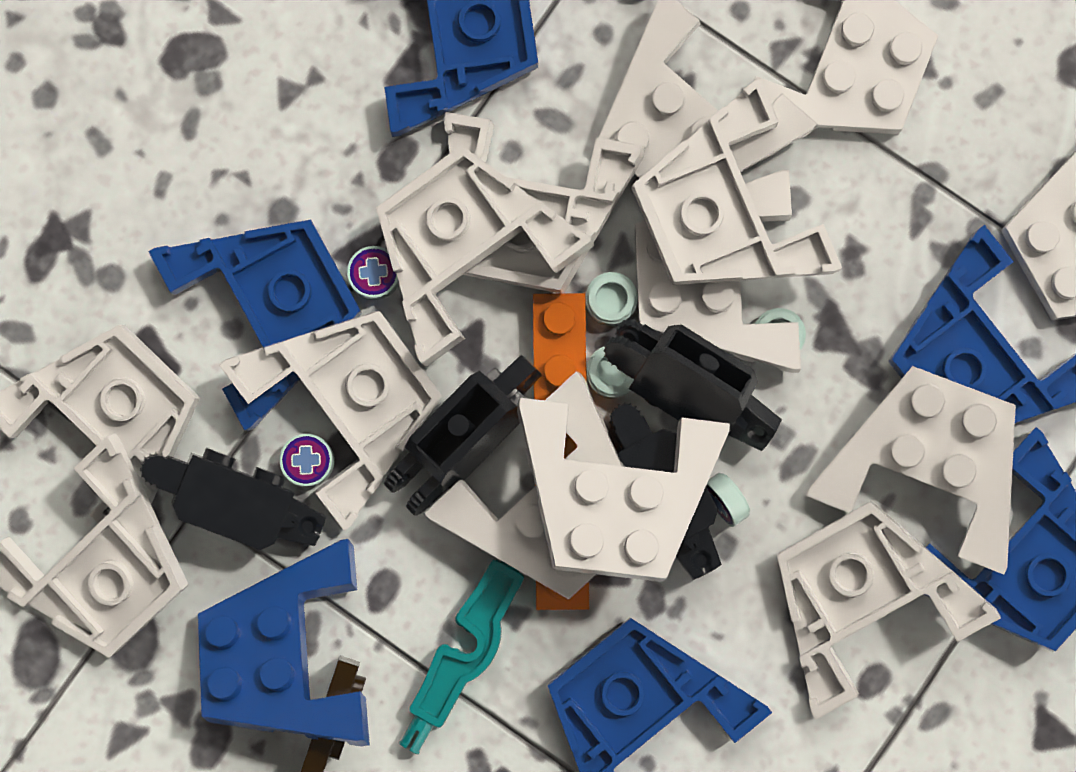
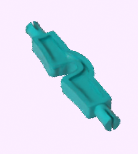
M492 560L478 586L455 617L457 625L463 627L465 631L476 637L477 647L471 653L462 652L460 649L452 648L448 644H442L438 647L425 680L410 706V712L415 716L403 738L399 741V744L405 749L409 746L416 731H419L409 750L419 754L433 726L440 728L445 723L466 683L482 674L493 661L501 641V620L524 581V576L517 569L503 561Z

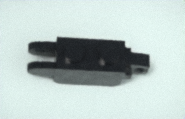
M628 318L627 321L623 320L619 324L615 333L616 337H612L606 343L603 352H605L604 357L607 358V362L615 365L619 371L634 379L629 390L678 421L681 418L729 423V436L760 451L765 449L774 437L782 419L752 395L758 384L755 371L682 324L668 326L663 335L646 324L642 325L641 321H636L635 318L633 320Z
M520 355L502 373L497 368H494L486 376L480 370L470 375L409 437L405 445L409 453L387 475L384 485L392 493H395L404 488L425 467L432 476L410 497L406 508L414 516L421 514L447 488L450 489L459 480L464 481L520 424L517 413L518 401L520 398H526L524 394L541 377V373L523 355Z
M625 402L623 405L618 404V407L614 408L609 416L611 418L609 423L611 424L610 429L614 430L613 435L622 450L617 455L623 466L674 473L677 433L661 429L653 434L644 416H640V410L636 409L637 406H632L631 403L626 404ZM707 487L704 489L676 555L677 560L692 580L700 578L722 565L709 530V526L715 522L718 508Z
M206 447L203 456L191 452L187 462L169 455L164 457L163 453L157 454V452L155 454L149 453V456L144 457V461L141 462V477L145 478V482H149L150 486L155 484L156 488L174 494L171 503L178 520L258 550L275 544L277 538L315 546L324 527L326 516L293 498L295 493L283 488L286 480L285 477L256 467L253 476L233 468L236 461L235 458Z

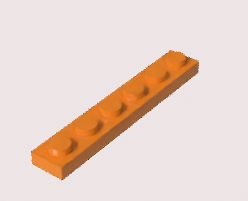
M585 293L533 294L534 367L541 373V377L534 383V399L545 401L576 371L580 372L586 380ZM567 433L564 459L577 448V444ZM536 581V610H589V582L570 599H567Z

